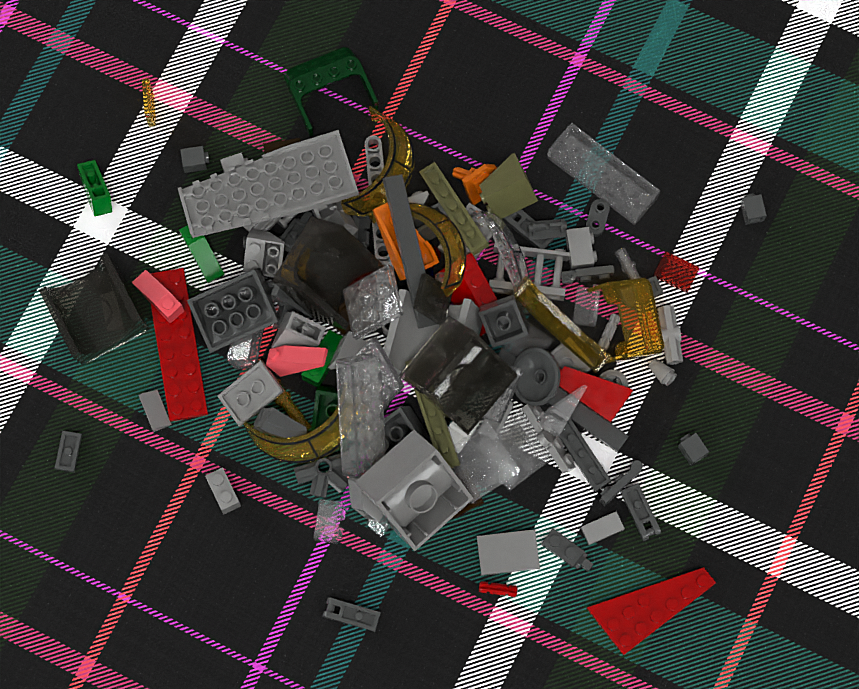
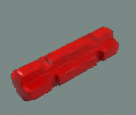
M481 581L479 584V592L481 593L490 592V594L504 596L508 594L511 597H516L518 588L514 585L488 584V582Z

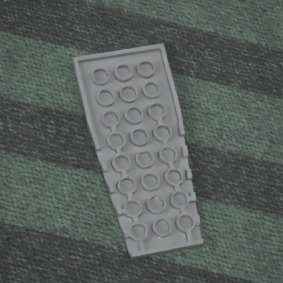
M339 130L279 148L262 155L263 158L259 160H248L241 167L235 168L233 166L228 168V172L220 175L216 173L210 175V179L199 182V180L194 181L192 186L184 189L179 187L180 199L192 238L306 212L359 195Z

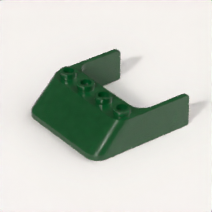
M339 48L292 67L284 74L286 85L310 137L313 136V129L301 104L302 97L307 93L349 76L359 75L374 110L378 109V100L363 67L349 48Z

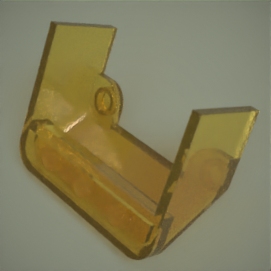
M639 278L606 282L587 289L588 293L602 291L604 299L608 304H617L625 341L616 345V357L603 360V364L627 361L663 351L664 341L649 280Z

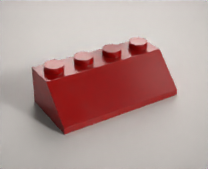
M472 253L466 255V266L461 283L446 288L445 291L453 305L463 304V300L466 298L471 299L480 309V306L497 301V298ZM465 256L451 264L447 286L461 280ZM449 266L437 273L443 287H445L448 279ZM482 324L480 336L486 334V331H485V328H484L483 324Z

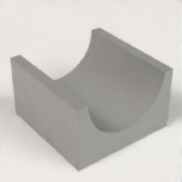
M399 289L380 362L395 376L410 378L405 362L424 356L433 382L467 387L483 324L478 313V306L471 299L464 298L461 305H446L433 302L438 324L418 329L410 293L407 290Z
M415 430L410 432L355 481L356 485L391 523L389 526L414 551L474 499L438 450Z

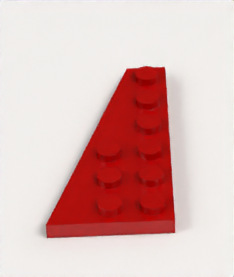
M703 567L587 607L586 609L624 656L715 585L716 582Z

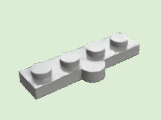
M528 404L522 407V410L537 432L538 441L544 447L549 445L548 451L561 472H570L576 468L572 456L564 449L562 440L555 435L552 424L543 416L541 407Z

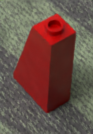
M564 366L563 369L559 368V387L609 423L612 422L633 392L628 387Z

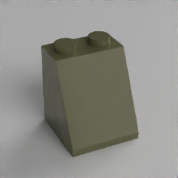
M515 153L511 154L479 185L482 191L479 195L484 204L488 203L486 208L490 216L495 214L494 216L497 221L538 201Z

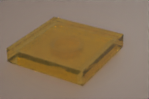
M148 78L142 79L144 114L148 126L156 127L154 92Z

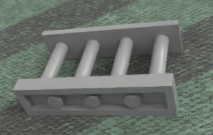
M507 242L494 243L493 252L499 253L496 278L489 281V285L494 293L509 295L515 293L517 296H522L523 289V296L531 297L532 291L522 281L524 259L527 256L536 258L534 282L531 283V289L541 299L564 301L566 289L560 286L563 261L569 260L570 252H566L564 249L546 250L521 246L519 249V246H509ZM521 249L522 253H514V255H518L515 280L506 282L503 279L506 254L513 255V251H520ZM544 259L555 260L553 284L550 287L541 284Z

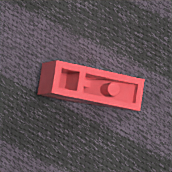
M147 270L132 281V284L169 323L184 312L182 304Z
M287 345L272 348L269 350L266 366L280 377L323 367L328 349Z

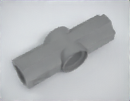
M665 305L657 309L660 323L659 336L660 342L664 347L666 364L682 363L681 331L679 325H677L674 306Z

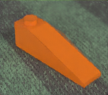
M387 202L372 211L391 263L401 281L405 280L406 276ZM416 230L424 268L427 269L439 263V260L431 244L427 240L425 241Z

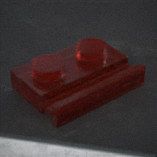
M665 251L653 277L656 276L657 279L688 293L700 267Z

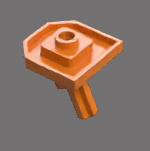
M484 164L478 169L471 167L470 170L455 167L452 176L462 180L470 203L476 205L482 201L479 195L482 193L479 185L497 167L493 164Z

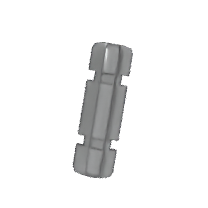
M611 314L602 338H600L598 343L599 348L608 349L609 341L612 340L617 328L616 325L619 324L621 319L619 315Z

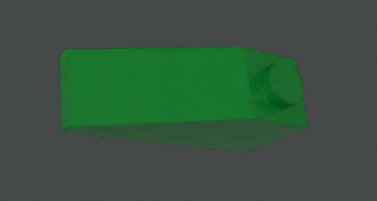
M92 160L77 164L94 217L112 213L111 196L96 161Z
M188 225L179 229L183 241L207 283L209 284L224 276L225 274L205 236L192 238Z
M331 330L328 331L318 346L319 348L328 349L325 365L303 371L301 374L303 381L317 388L322 385L330 370L328 368L343 336Z

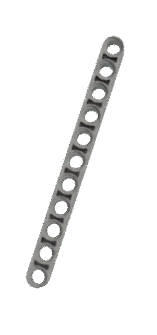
M375 135L369 136L365 140L369 191L375 186L372 181L375 179L381 180L385 175L382 142ZM371 144L378 145L376 149L369 148ZM374 161L380 163L377 167H373L370 164ZM382 182L369 193L371 210L387 202ZM376 197H382L383 201L377 203L374 201V199ZM371 212L382 331L387 336L388 329L385 326L391 323L394 309L387 312L384 310V307L392 305L395 308L397 300L394 268L389 254L385 257L379 255V252L387 251L383 239L377 237L380 230L374 214ZM382 269L390 270L388 275H383L380 272ZM384 287H390L392 291L390 293H384L382 289Z

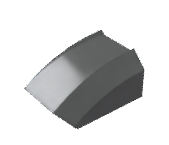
M262 408L253 426L254 429L262 433L280 438L298 439L306 438L307 436L305 426L275 408Z

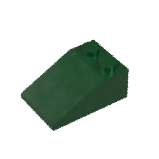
M323 385L317 388L311 437L321 432L334 420L344 404L348 389ZM349 390L347 402L336 421L325 432L310 440L313 447L333 449L347 435L353 425L357 398L352 390ZM351 432L335 450L348 451Z

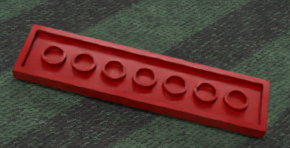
M184 268L150 273L182 304L184 309L182 314L169 323L151 304L169 420L173 422L207 416L208 410L192 314L187 302L189 296Z

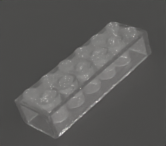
M572 122L548 149V159L597 197L606 201L610 207L634 225L638 223L659 197L660 190Z
M365 353L336 360L342 475L357 479L386 455L381 356Z

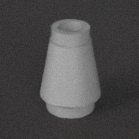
M656 358L648 365L660 383L666 386L670 385L677 376L674 369Z

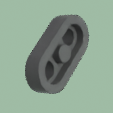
M597 199L592 203L586 222V227H589V231L593 233L594 237L600 236L603 233L610 210L608 202L603 199ZM597 206H602L604 209L598 210ZM597 223L599 227L594 228L592 224Z

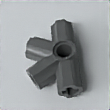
M350 451L328 458H321L318 461L293 469L298 485L312 481L309 495L326 498L329 484L339 494L348 486V478L341 471L353 468L354 464ZM321 463H327L330 468L328 472L322 473L319 471L318 466Z

